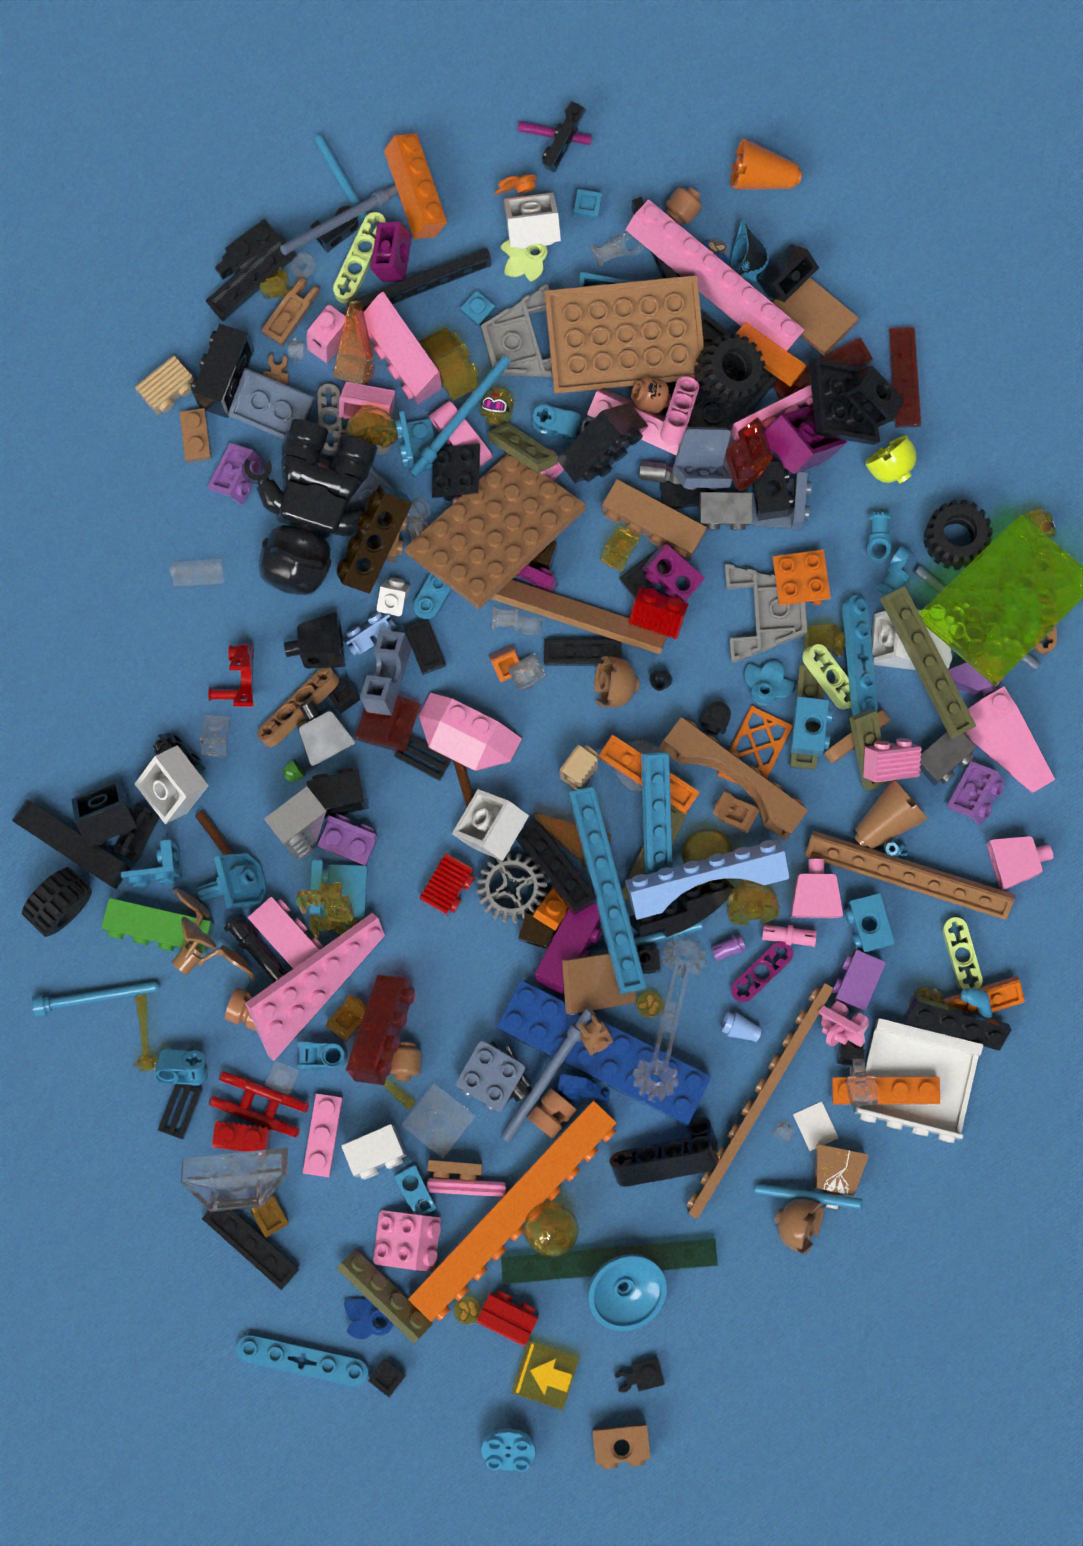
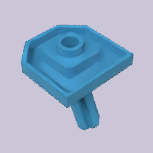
M248 853L219 855L214 858L219 877L216 878L217 881L198 887L197 895L201 901L204 902L224 896L227 908L252 906L261 903L267 888L261 865Z

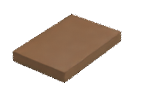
M811 278L786 302L776 299L772 302L804 329L800 337L823 356L859 322V317Z
M609 953L562 960L566 1013L574 1014L584 1012L586 1008L597 1010L636 1003L635 992L619 995Z

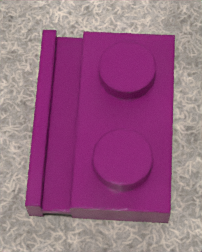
M531 563L516 575L551 593H554L558 585L556 578L553 577V572L543 567H540L539 570L530 567Z

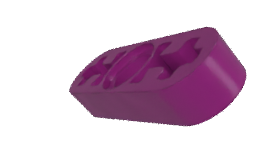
M785 942L773 944L733 983L731 987L733 999L739 1003L749 1002L791 961L793 957L791 946ZM774 949H786L785 956L787 959L784 961L780 958L774 964L778 967L777 970H774L770 962L764 960L767 956L770 961L775 957L776 951ZM758 965H764L769 969V977L767 979L760 980L755 976L754 970ZM749 974L752 981L760 986L756 989L753 984L747 991L748 997L745 995L739 997L736 994L739 990L736 986L739 984L745 986L749 982V979L745 977Z

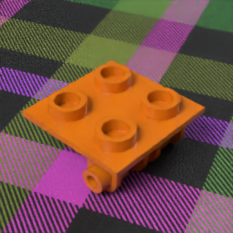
M824 549L772 556L779 606L805 602L821 605L823 600L831 599Z

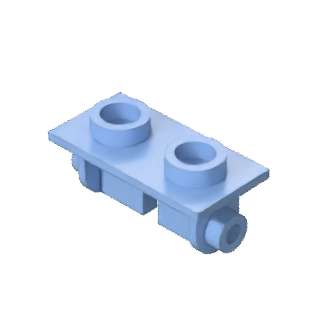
M376 612L367 619V624L361 628L359 625L346 632L347 637L343 641L347 645L349 643L352 644L348 648L354 656L356 654L361 655L374 646L370 636L374 635L378 639L380 630L393 631L397 628L392 619L386 620L390 617L389 614Z

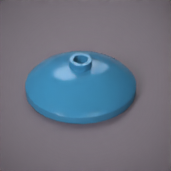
M637 1254L617 1256L604 1263L593 1275L587 1291L589 1309L601 1325L611 1330L630 1331L640 1328L655 1318L661 1310L667 1294L666 1279L659 1266L645 1256ZM622 1282H626L624 1286L618 1287Z

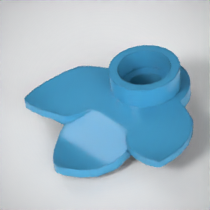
M779 660L769 661L762 668L749 663L745 669V683L752 689L751 696L753 700L761 706L773 703L776 698H786L792 693L795 685L793 681L783 679L784 667ZM760 690H766L769 693L763 694Z

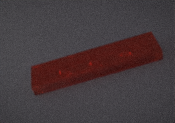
M915 327L890 328L888 332L892 387L904 399L894 419L895 428L920 427L921 413Z
M861 337L819 358L862 367L873 360ZM807 364L805 371L791 387L780 379L775 383L772 388L779 400L811 385L809 364Z

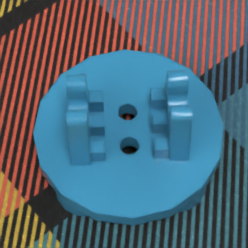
M493 1428V1432H490L483 1439L481 1452L486 1461V1466L490 1470L501 1469L524 1472L529 1469L530 1463L534 1460L536 1448L534 1441L526 1434V1429H521L520 1431L511 1428Z

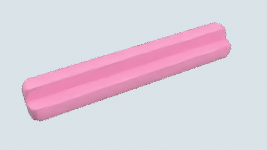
M429 1178L427 1190L429 1193L503 1197L506 1194V1183Z

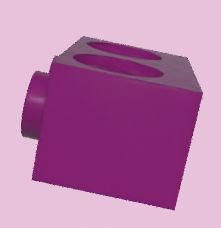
M668 544L660 545L642 567L646 572L645 577L654 585L659 583L665 589L664 594L667 597H678L683 602L687 601L705 579ZM661 559L667 564V570L664 574H661L657 569V564ZM680 576L686 581V586L682 591L676 586V581Z

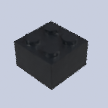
M344 768L338 770L336 775L318 774L313 776L312 780L306 781L310 791L326 810L324 819H327L328 815L335 817L336 814L344 815L369 809L363 779L358 770L353 771V768Z
M120 779L72 799L75 823L87 847L102 845L112 837L126 835L132 829L137 828L132 803Z

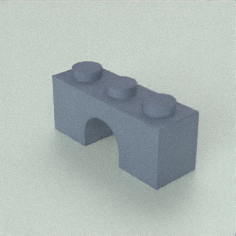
M380 630L374 649L377 663L374 676H366L360 696L366 711L369 713L392 716L411 652V646L405 633Z

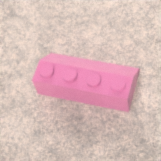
M381 292L360 316L362 326L359 329L367 341L369 339L375 344L373 349L379 359L383 360L385 358L389 364L387 369L392 378L401 381L403 384L401 390L408 400L413 399L418 405L442 389L440 373L384 292Z

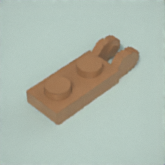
M303 277L299 279L291 291H288L261 330L263 335L282 347L320 293V288L314 286L304 299L299 297L307 285V280Z

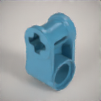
M540 405L533 412L532 427L538 434L572 443L577 438L582 416L574 411ZM542 417H546V418H547V419L545 420V423L540 422V420L542 419Z
M297 1042V1047L299 1048L297 1070L340 1069L348 1061L347 1051L338 1044ZM338 1049L341 1053V1058L337 1063L332 1064L328 1059L329 1053L332 1050Z
M161 1050L154 1077L162 1084L201 1085L208 1078L207 1069L204 1067L206 1064L205 1055L196 1050Z

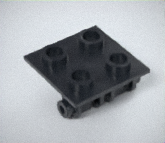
M480 443L441 447L437 452V458L433 461L432 498L444 497L445 501H453L454 496L479 493Z

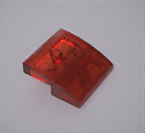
M758 417L738 431L740 439L729 446L725 454L735 488L741 492L764 472L773 457L763 425Z
M397 696L392 716L369 713L364 709L354 739L374 746L405 752L421 704Z

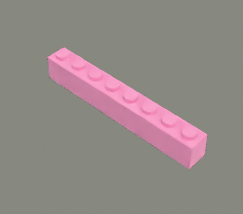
M648 199L635 213L626 231L681 277L697 275L699 292L742 327L745 322L786 351L796 342L804 331L800 325Z

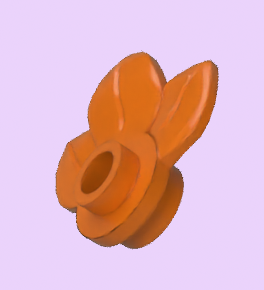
M524 174L519 177L510 176L498 182L500 189L495 191L494 194H503L515 189L518 194L532 191L537 188L535 184L537 175Z

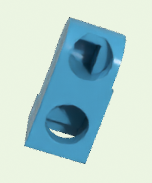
M416 1164L394 1175L403 1196L415 1215L425 1216L437 1209Z

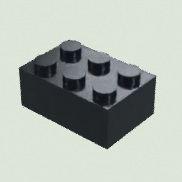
M219 323L217 331L214 330L210 336V349L208 354L205 353L201 359L200 368L202 369L199 377L196 376L194 378L191 391H193L192 393L200 409L205 408L207 412L228 418L229 416L227 415L243 371L249 366L254 348L247 332Z
M630 402L602 410L560 455L558 462L574 483L584 480L589 482L596 476L604 477L613 469L611 465L615 461L617 462L627 455L628 451L626 449L642 439V432L648 425Z

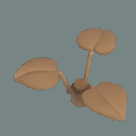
M175 888L172 893L177 894L184 904L195 911L197 919L194 923L190 919L182 917L181 924L186 942L181 947L182 950L171 961L172 964L179 971L188 975L197 964L202 966L210 958L221 955L235 966L247 972L253 982L255 976L246 960L237 952L224 945L201 957L203 952L197 947L199 943L212 949L217 947L212 938L199 927L203 915L209 918L211 916L210 912L196 897Z

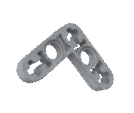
M324 384L318 389V425L325 427L329 433L333 432L334 447H329L327 436L322 453L328 456H335L339 438L343 435L359 437L365 441H368L367 437H371L370 442L378 447L376 455H384L391 451L393 436L386 429H342L341 418L338 416L339 389L333 384ZM326 393H331V407H327ZM326 415H333L337 421L333 425H327L322 419ZM379 438H384V446H380Z

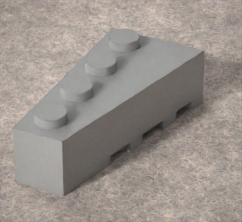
M306 786L265 817L264 820L295 860L299 857L303 859L314 850L312 847L317 843L326 810Z

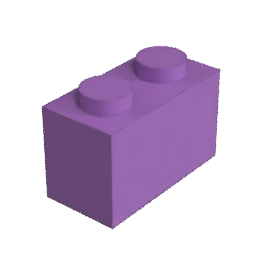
M856 950L853 955L848 954L842 966L846 970L843 979L837 978L832 993L836 994L834 1001H839L858 1012H865L886 962L859 950Z

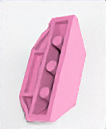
M430 693L419 713L429 748L474 771L511 762L522 741L521 737L500 722L445 696Z

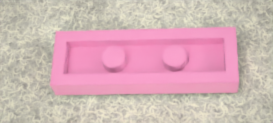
M316 1094L303 1174L330 1178L343 1098Z

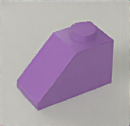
M990 653L948 669L957 689L972 696L982 694L983 697L997 691V687L1002 682Z

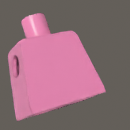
M327 305L307 331V350L328 364L356 329V326L345 315L331 305Z
M1032 836L994 839L986 844L999 890L1002 891L1038 876L1043 872L1041 862L1053 859L1051 846L1047 844L1036 847Z
M808 859V874H798L796 878L790 918L843 917L836 874H824V859Z

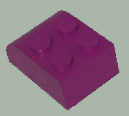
M813 405L781 414L761 434L766 440L767 446L777 453L782 460L783 466L793 474L820 465L847 443L846 440L816 435Z

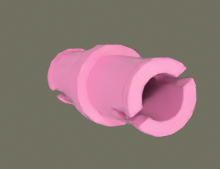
M764 924L762 941L785 942L790 946L791 944L815 947L817 930L793 928V925L782 927Z

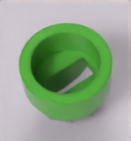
M294 759L283 768V775L289 782H296L305 777L303 769Z

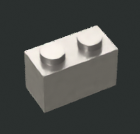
M701 492L699 494V523L707 527L706 530H720V525H730V530H746V526L752 524V493Z
M946 732L920 756V771L934 786L940 781L945 784L955 775L952 771L959 764L962 767L966 766L974 758L972 753L977 747L964 733L951 739L948 732Z

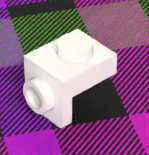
M399 578L386 579L380 587L377 611L401 616L404 602L410 593L411 585L405 584V581Z

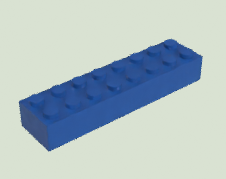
M521 980L497 1026V1030L553 1058L567 1038V1031L573 1023H577L583 1012L566 1013L565 1002ZM605 1022L603 1024L607 1028L613 1043L609 1044L605 1050L590 1056L581 1040L576 1042L564 1060L563 1064L685 1126H688L712 1077Z

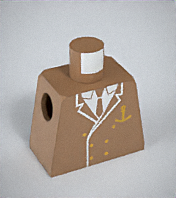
M817 1144L815 1147V1189L826 1191L827 1194L854 1196L868 1160V1154ZM827 1204L823 1205V1207L836 1210L840 1209V1206H833Z

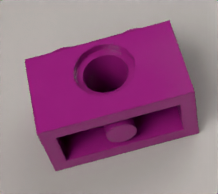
M401 222L377 223L370 269L382 282H399L406 278L412 235Z

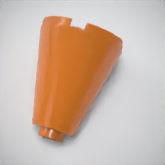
M742 139L735 153L738 157L736 163H733L731 170L730 186L732 189H793L795 185H799L802 170H799L797 163L750 140Z

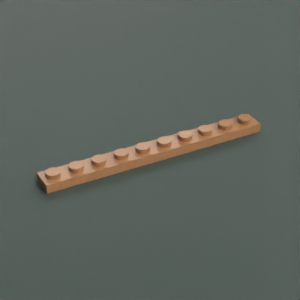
M826 983L821 988L816 986L808 999L812 1002L808 1011L802 1009L795 1023L799 1024L794 1034L789 1031L782 1043V1046L786 1047L782 1055L778 1056L776 1054L768 1066L772 1070L767 1079L761 1078L754 1090L758 1093L754 1102L748 1100L741 1112L745 1116L740 1125L735 1123L727 1136L731 1141L726 1148L720 1147L716 1167L713 1171H708L704 1174L700 1181L704 1185L699 1195L694 1192L686 1206L690 1210L687 1214L695 1219L699 1218L819 1015V1010L824 1006L834 988Z

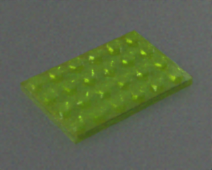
M1020 514L919 613V616L929 630L996 687L1083 600V566Z

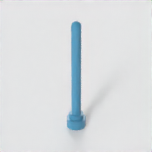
M154 981L51 999L49 996L37 995L32 996V1006L35 1017L45 1016L47 1012H51L55 1008L157 992L160 989V984Z

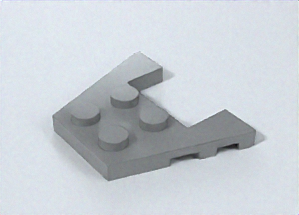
M548 284L543 285L531 296L524 297L520 303L510 309L507 308L481 325L492 368L502 356H506L511 361L501 375L553 378L551 358L542 360L529 316L546 311L545 291L549 290Z
M725 564L727 589L754 588L757 636L730 638L731 663H737L807 635L805 603L779 606L775 575H765L757 573L755 570L736 568L734 565Z

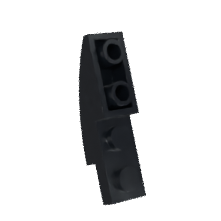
M725 878L702 883L677 897L676 902H671L660 914L637 920L635 915L629 916L630 925L640 936L659 930L667 938L707 918L735 892V887Z

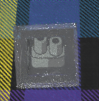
M532 654L508 668V672L518 690L530 689L546 676L536 654Z

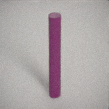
M519 121V132L555 138L556 128ZM576 132L572 142L591 145L592 135Z

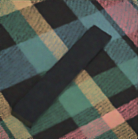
M487 248L349 301L347 306L351 318H359L381 292H384L391 304H395L490 267V253Z

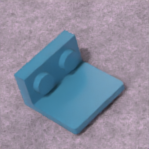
M399 411L400 419L395 420L399 443H404L400 444L403 466H409L410 470L420 458L419 454L425 447H429L435 439L431 418L406 423L404 411ZM433 463L428 464L422 472L433 471Z
M172 840L160 841L161 848L157 849L158 863L162 864V867L121 872V878L129 884H134V888L150 886L149 882L160 881L162 885L175 883V879L182 878L179 847Z
M312 860L309 913L313 917L364 918L367 867L360 865H328L321 860Z

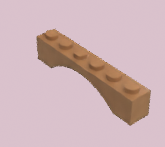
M681 717L659 747L662 752H669V757L679 764L706 766L732 778L748 793L756 807L760 810L759 813L763 825L784 841L792 834L808 811L799 799L784 793L777 783L769 782L758 769L743 763L736 753L724 749L719 745L717 739L710 735H705L690 720H685Z

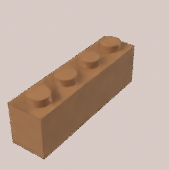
M618 479L602 504V513H604L605 518L614 523L619 521L627 525L626 528L636 535L641 533L649 537V541L658 547L668 544L683 559L685 557L690 560L692 559L706 534V526Z

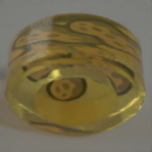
M648 991L638 997L636 1008L642 1017L651 1019L661 1013L663 1002L657 993Z
M463 1297L454 1306L455 1318L462 1324L468 1325L476 1322L481 1313L479 1302L472 1297Z

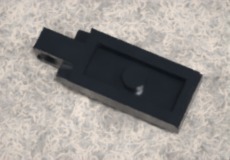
M573 101L565 110L566 119L564 123H560L555 130L553 144L545 149L542 156L544 160L542 162L543 165L553 173L556 172L586 112L584 107Z

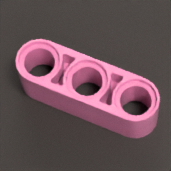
M684 376L677 380L660 433L661 439L669 445L680 444L686 431L699 390L698 382L692 377Z
M448 401L431 413L429 419L431 418L432 424L440 433L458 410L452 402ZM465 419L446 441L449 446L480 443V467L493 458L487 446Z

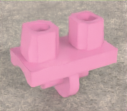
M836 1001L829 1008L822 1006L819 1010V1014L822 1015V1033L827 1035L826 1043L832 1047L838 1042L845 1045L848 1040L861 1047L865 1043L864 1033L869 1026L868 1018L861 1013H856L851 1020L845 1018L849 1013L848 1008L839 1001Z

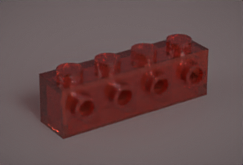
M377 975L346 1067V1071L355 1082L384 1085L386 1077L391 1072V1062L394 1053L399 1048L402 1028L406 1026L407 1013L410 1004L415 999V989L406 978Z

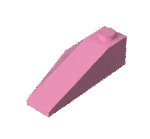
M1005 687L998 689L968 708L976 727L965 732L967 738L975 746L977 745L987 753L988 757L994 762L996 761L1026 789L1034 793L1055 780L1025 720Z

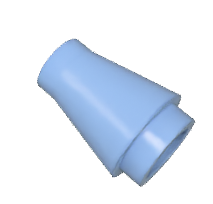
M735 1011L734 1013H726L720 1031L724 1032L728 1037L757 1042L761 1035L762 1027L755 1025Z

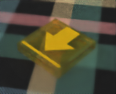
M528 1340L512 1394L563 1411L580 1357Z

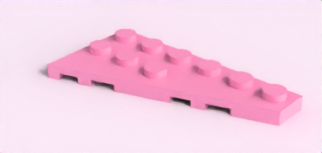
M373 913L368 915L245 1003L267 1055L273 1061L383 939L385 934L376 915Z

